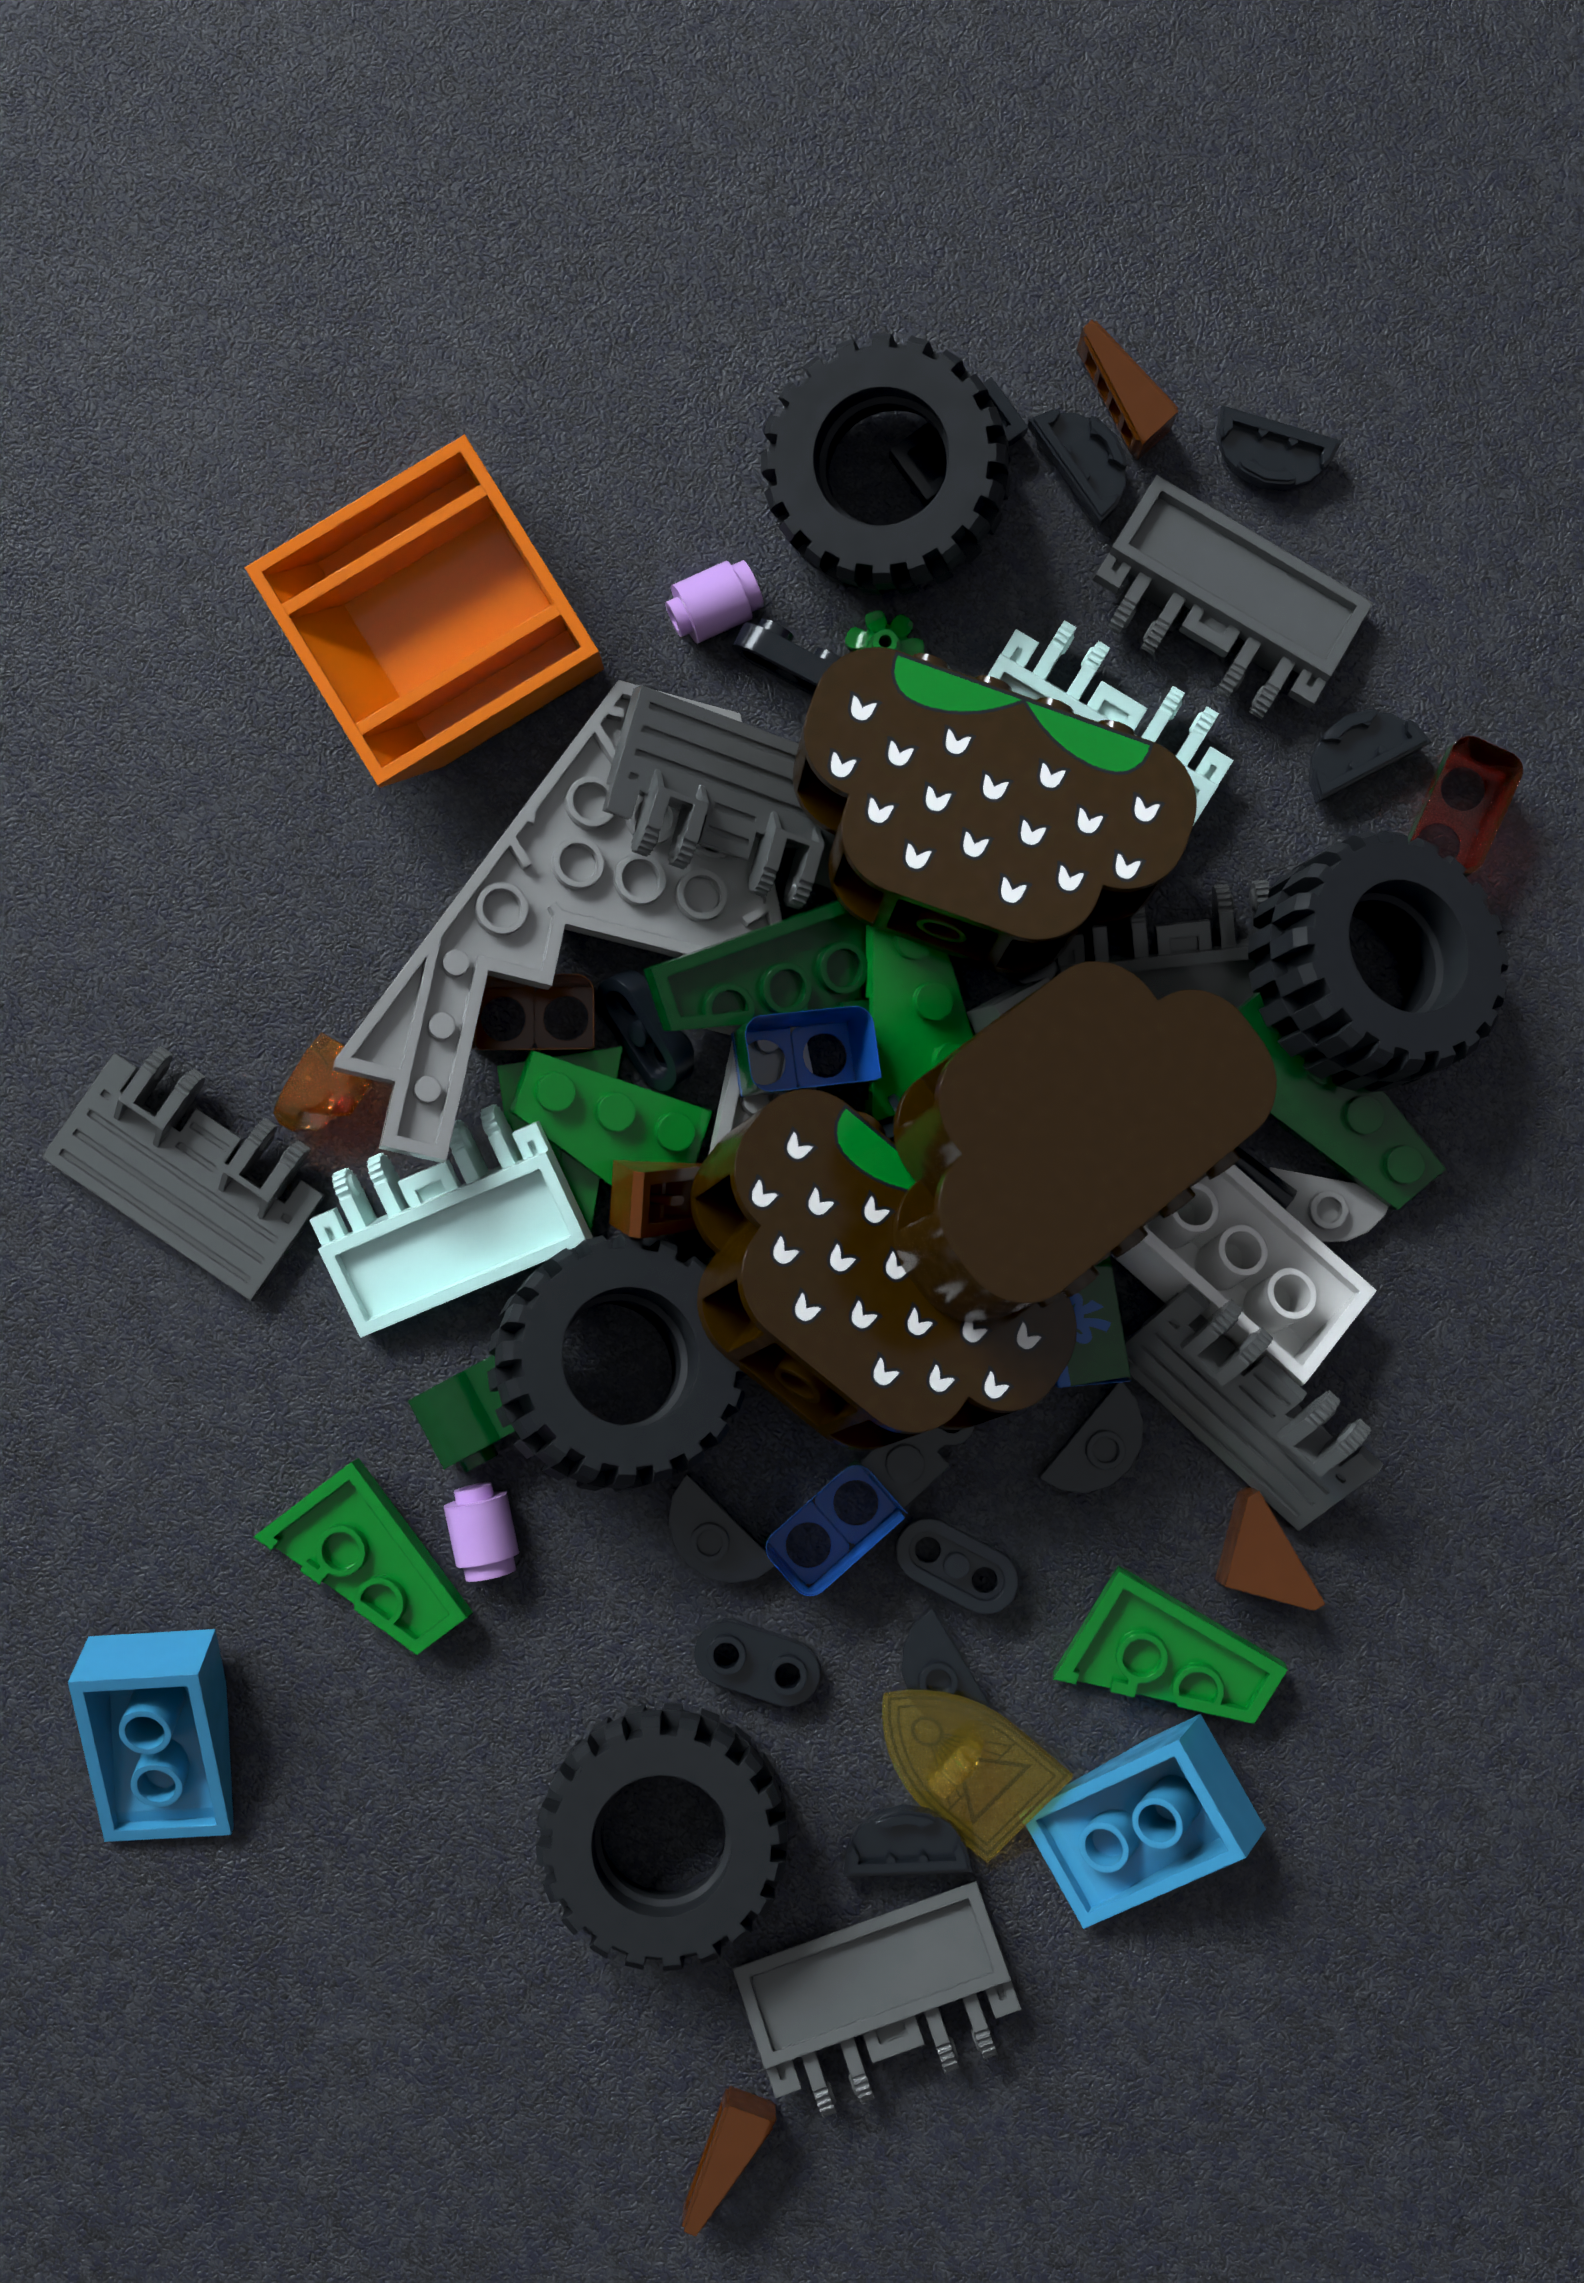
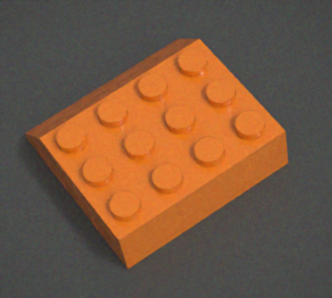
M465 434L244 567L379 788L446 766L604 670L599 650Z

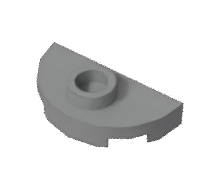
M1272 1167L1268 1168L1297 1190L1294 1200L1285 1210L1321 1242H1346L1365 1234L1382 1219L1388 1210L1387 1205L1358 1184Z

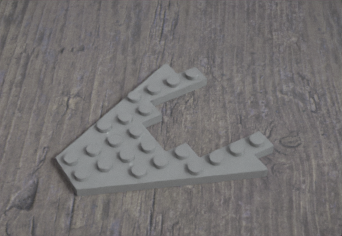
M621 680L616 682L336 1057L332 1071L393 1085L378 1149L444 1163L447 1160L487 975L549 990L553 984L564 929L672 957H679L782 920L775 882L771 891L764 897L752 894L748 889L749 875L752 871L751 867L760 838L755 837L749 860H741L696 844L693 858L687 868L683 870L669 865L668 861L669 847L680 810L667 806L663 824L659 831L658 842L647 857L632 852L631 848L635 825L644 797L638 795L632 819L627 820L602 811L609 785L606 784L632 692L639 685ZM664 693L742 722L740 713ZM742 1025L703 1029L731 1035L733 1031ZM790 1027V1032L792 1033L796 1027ZM758 1040L748 1045L751 1074L754 1082L761 1085L776 1082L785 1070V1057L782 1050L775 1043L767 1040ZM732 1042L709 1154L727 1133L772 1100L785 1094L778 1093L740 1098ZM806 1043L803 1058L806 1067L813 1073Z

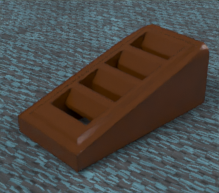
M1091 320L1082 329L1077 351L1130 454L1137 461L1170 432L1179 412L1178 407L1097 321Z
M729 2086V2089H725L683 2205L682 2227H684L685 2233L697 2236L771 2133L776 2122V2104L774 2102Z

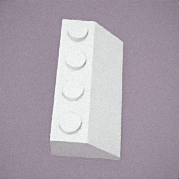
M1233 1165L1219 1176L1211 1180L1206 1176L1192 1186L1191 1189L1196 1194L1193 1199L1170 1216L1163 1219L1159 1215L1143 1226L1148 1235L1131 1250L1115 1259L1165 1303L1190 1284L1210 1302L1207 1309L1201 1313L1206 1319L1232 1299L1243 1311L1238 1316L1236 1324L1227 1333H1223V1335L1238 1347L1247 1336L1263 1328L1273 1337V1340L1253 1363H1257L1267 1355L1299 1386H1302L1308 1381L1377 1290L1236 1165Z

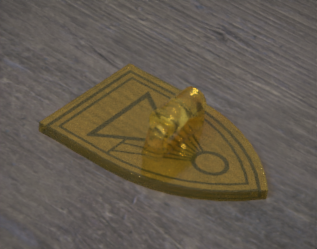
M900 1690L883 1694L882 1720L884 1737L893 1766L905 1788L920 1806L930 1808L950 1820L966 1841L967 1846L986 1863L1073 1778V1774L1016 1725L981 1703L962 1696L930 1690Z

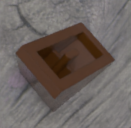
M613 1160L609 1224L627 1236L634 1238H647L698 1230L691 1211V1189L695 1175L702 1163Z
M1247 1486L1237 1492L1215 1580L1227 1588L1313 1611L1326 1605L1260 1491Z

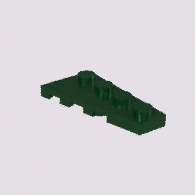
M838 900L643 969L663 1031L742 1025L760 1015L846 1006H860L869 1012V1000L865 998L868 965L866 959V924L853 917Z
M1260 992L1253 994L1237 1008L1261 1038L1273 1060L1277 1089L1274 1105L1269 1115L1279 1122L1278 1125L1296 1139H1302L1323 1155L1329 1164L1387 1205L1390 1210H1399L1446 1170L1384 1091L1370 1092L1363 1087L1353 1091L1338 1087L1332 1083L1333 1074L1320 1079L1302 1067L1305 1059L1299 1054L1293 1057L1289 1056L1277 1042L1282 1036L1274 1024L1267 1027L1259 1012V1009L1264 1007Z

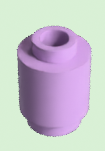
M744 560L733 565L728 561H724L671 585L673 599L665 602L667 613L677 634L680 637L690 634L696 644L751 620L752 612L764 607L758 583Z
M491 1482L472 1484L454 1490L455 1501L444 1505V1511L456 1567L463 1568L465 1580L467 1582L484 1581L514 1572L516 1570L514 1556L519 1553L507 1492H493Z

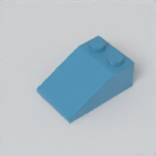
M216 1629L88 1636L68 1680V1685L104 1842L231 1835L234 1828L227 1686Z
M1201 1714L1144 1740L1051 1793L1023 1819L1024 1824L1083 1929L1245 1859L1266 1830ZM1030 1805L1029 1807L1023 1809V1810L1021 1811V1813L1019 1814L1020 1817H1021L1032 1805Z

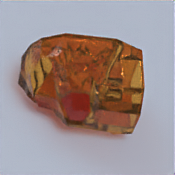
M321 1032L305 1051L284 1086L273 1113L279 1124L294 1133L303 1130L318 1132L330 1120L336 1117L351 1116L374 1080L332 1071L334 1061L345 1045Z

